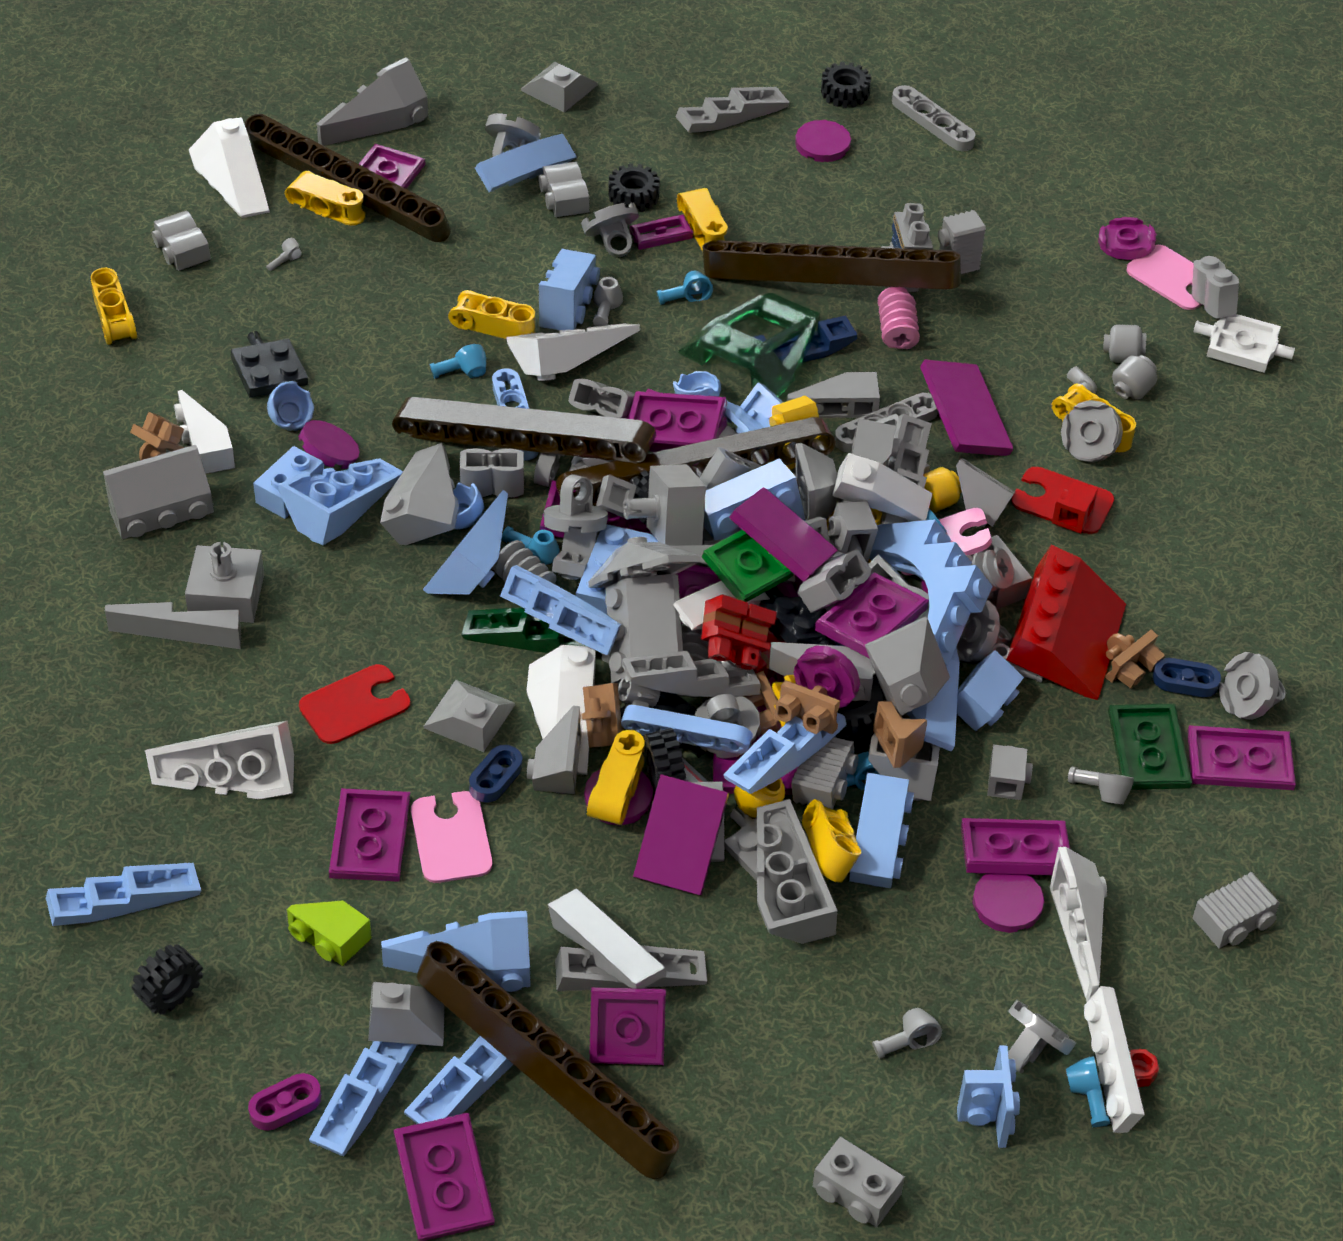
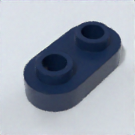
M1164 658L1155 665L1153 681L1157 687L1165 691L1198 697H1210L1217 693L1221 682V675L1215 667L1209 664Z
M500 745L493 748L470 775L469 792L471 796L480 802H493L499 799L521 773V752L510 745ZM507 764L510 767L503 768L501 765Z

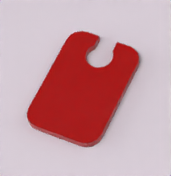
M1042 467L1028 468L1021 481L1029 484H1039L1045 489L1046 493L1040 497H1033L1025 491L1016 488L1011 500L1012 505L1020 511L1052 521L1057 498H1060L1064 489H1070L1075 479ZM1098 487L1095 507L1082 531L1083 533L1094 534L1101 529L1114 502V496L1110 491Z
M375 664L305 695L299 701V710L322 742L334 744L405 712L410 706V698L403 688L395 691L390 697L385 699L373 696L371 690L375 685L388 683L395 679L386 666Z

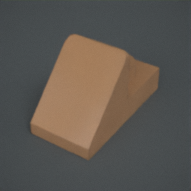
M880 701L877 706L873 731L893 768H900L922 749L927 720L903 719L891 701Z

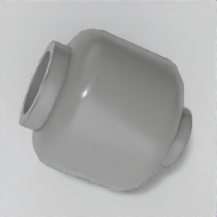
M1116 324L1112 326L1110 335L1104 334L1103 352H1109V358L1113 363H1122L1131 355L1146 356L1147 333H1142V329L1138 325Z
M1143 355L1127 357L1113 372L1112 380L1115 385V392L1124 399L1131 397L1139 400L1143 398L1157 382V368L1155 364Z

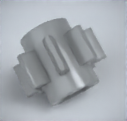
M628 676L623 677L619 683V700L627 703L626 707L628 705L654 707L659 700L660 691L633 684Z

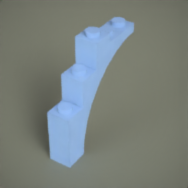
M935 519L877 525L878 531L869 558L872 561L879 554L896 570L914 574L925 580L930 605L928 620L945 665L948 666L970 613L982 612L993 587L977 565H971L972 562L956 542H951L950 537Z

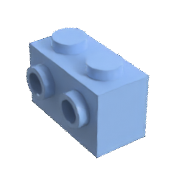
M293 446L253 483L256 503L286 519L290 514L279 493V484L301 473L308 472L311 477L322 475L324 469L323 461Z
M994 650L977 664L958 688L957 714L974 731H977L986 723L992 726L1004 713L1000 709L1002 705L1007 706L1019 694L1016 687L1024 677Z

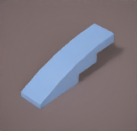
M562 133L501 153L478 163L475 170L488 192H492L507 184L512 186L527 178L532 179L543 174V166L567 163L576 159L577 156Z
M517 565L511 567L500 597L525 608V613L550 624V629L607 656L610 654L621 626L620 623L557 585Z
M837 712L838 728L833 734L823 730L817 734L809 732L803 726V720L796 716L791 721H788L777 733L769 729L723 774L724 778L750 794L760 790L800 766L824 747L847 725L845 716Z
M194 863L126 866L121 876L86 878L84 887L48 889L46 901L52 926L105 920L200 895L201 888Z
M480 1036L460 1059L454 1056L407 1107L404 1113L417 1124L460 1115L489 1089L513 1063Z
M373 1041L370 1049L364 1048L351 1074L343 1076L309 1138L310 1142L344 1157L374 1116L417 1044Z

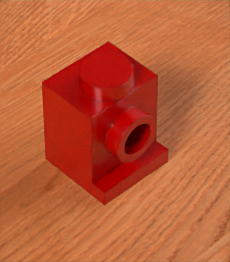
M1075 479L1070 489H1064L1060 498H1057L1052 523L1082 533L1094 510L1098 487Z

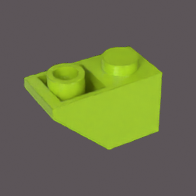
M344 901L295 904L287 909L288 929L291 935L300 942L306 940L315 946L317 953L326 961L333 959L343 966L371 939L370 919Z

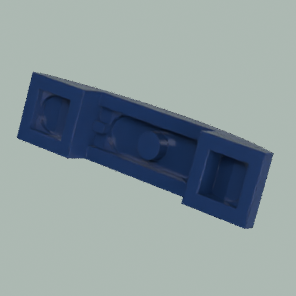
M845 315L819 321L817 331L767 342L764 335L738 340L735 342V346L746 365L764 369H779L829 356L855 341L857 333Z

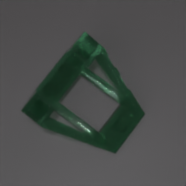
M774 293L759 295L710 321L678 350V353L702 366L714 354L749 369L751 388H754L759 382L779 397L794 382L797 375V367L799 363H802L808 342H811L820 321V313ZM753 315H757L786 329L763 342L732 327ZM799 335L785 361L782 363L773 350Z

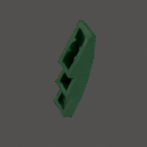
M523 607L469 610L461 634L463 639L542 653H550L561 645L586 646L550 629V624L525 613V608Z

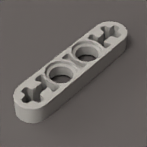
M898 86L893 90L892 104L901 112L952 148L959 151H967L973 148L975 132L966 124L910 86ZM919 110H925V111H928L929 113H925V114H924V113H919V112H917V111H919ZM937 124H946L949 127H940Z
M919 393L862 416L860 419L878 421L894 414H906L928 422L937 417L938 410L930 393ZM859 418L842 424L836 429L835 445L839 450L851 452L853 444L851 438H854Z

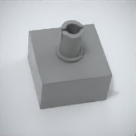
M687 464L650 466L648 498H625L623 504L627 505V507H623L624 517L626 520L631 518H647V528L660 543L670 546L702 545L706 485Z
M221 542L214 543L212 546L197 545L185 591L187 611L239 609L240 622L254 623L264 578L262 551L231 548L226 542L223 543V547H221Z

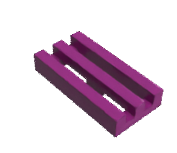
M684 214L629 226V232L633 235V240L637 243L638 250L693 238V231ZM677 225H682V226H680V227H675V228L667 229L668 227H673V226H677ZM654 230H656V232H651V233H647V234H642V235H640V233H644V232H649V231H654Z

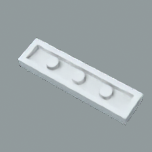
M1101 986L1084 1005V1016L1088 1021L1092 1038L1091 1046L1096 1055L1099 1080L1103 1085L1107 1102L1106 1111L1110 1116L1113 1132L1124 1133L1129 1132L1145 1114L1114 988Z

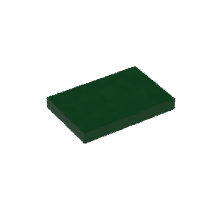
M1109 705L1108 713L1120 775L1134 778L1131 790L1191 789L1192 780L1176 705Z

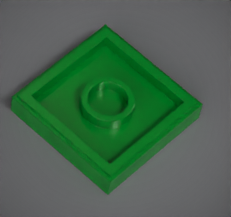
M743 530L705 549L701 556L735 598L745 602L793 577L794 574Z

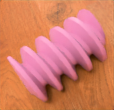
M904 287L886 288L878 296L881 336L883 342L890 348L910 349L919 342L920 338L915 307L916 302L914 297Z

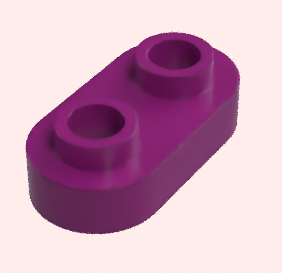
M295 1074L256 1093L248 1104L251 1123L261 1130H273L313 1111L321 1101V1089L318 1080L310 1074ZM301 1093L309 1095L307 1098L303 1100H298L296 1098L297 1095ZM266 1110H273L275 1112L270 1116L262 1115Z

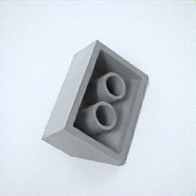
M196 445L103 471L110 513L121 539L139 537L145 532L162 527L170 528L176 523L189 519H200L214 512L211 490Z
M665 574L625 578L605 588L607 615L621 624L610 652L611 683L619 684L622 678L627 676L622 666V659L683 651L680 614L673 606L677 600H680L678 575Z

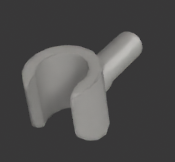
M288 238L283 242L282 250L284 252L266 266L268 270H274L288 259L292 261L301 257L302 252L294 238Z

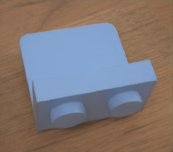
M758 382L741 406L727 401L724 417H726L727 422H733L738 427L736 429L738 434L770 427L769 418L772 416V406L783 402L765 385Z

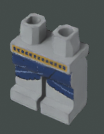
M906 203L903 212H894L892 218L893 237L890 246H882L881 248L933 250L929 236L930 229L924 220L922 204ZM906 288L908 292L919 290V288Z

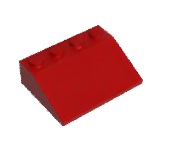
M1051 544L1036 567L1006 660L1080 695L1098 700L1110 661L1106 656V652L1109 650L1107 641L1113 634L1118 633L1126 603L1080 557Z

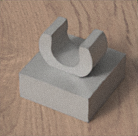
M611 475L604 476L596 507L624 517L623 507H627V505L623 504L624 499H634L637 485Z

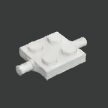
M1238 314L1222 317L1214 325L1197 320L1193 333L1210 337L1207 357L1265 373L1268 362L1274 355L1292 360L1295 348L1278 344L1281 326Z

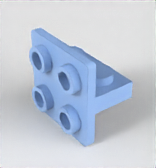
M999 1046L994 1070H964L957 1105L958 1121H968L971 1125L975 1126L985 1125L990 1121L996 1122L998 1148H1006L1008 1136L1014 1135V1115H1019L1020 1110L1019 1093L1012 1092L1011 1083L1015 1082L1016 1064L1014 1059H1009L1007 1046Z

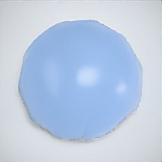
M707 371L693 372L688 375L681 374L678 384L676 381H673L675 394L719 397L721 393L720 381L715 375Z
M289 381L280 383L271 392L267 403V411L275 425L288 431H296L302 429L305 423L312 419L314 405L309 391L298 386L297 382Z
M458 483L453 490L454 496L458 499L459 503L455 529H463L473 526L480 519L484 510L482 495L474 483L471 484V487Z

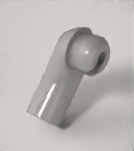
M1076 366L1068 372L1067 378L1073 384H1081L1096 394L1097 386L1095 382Z

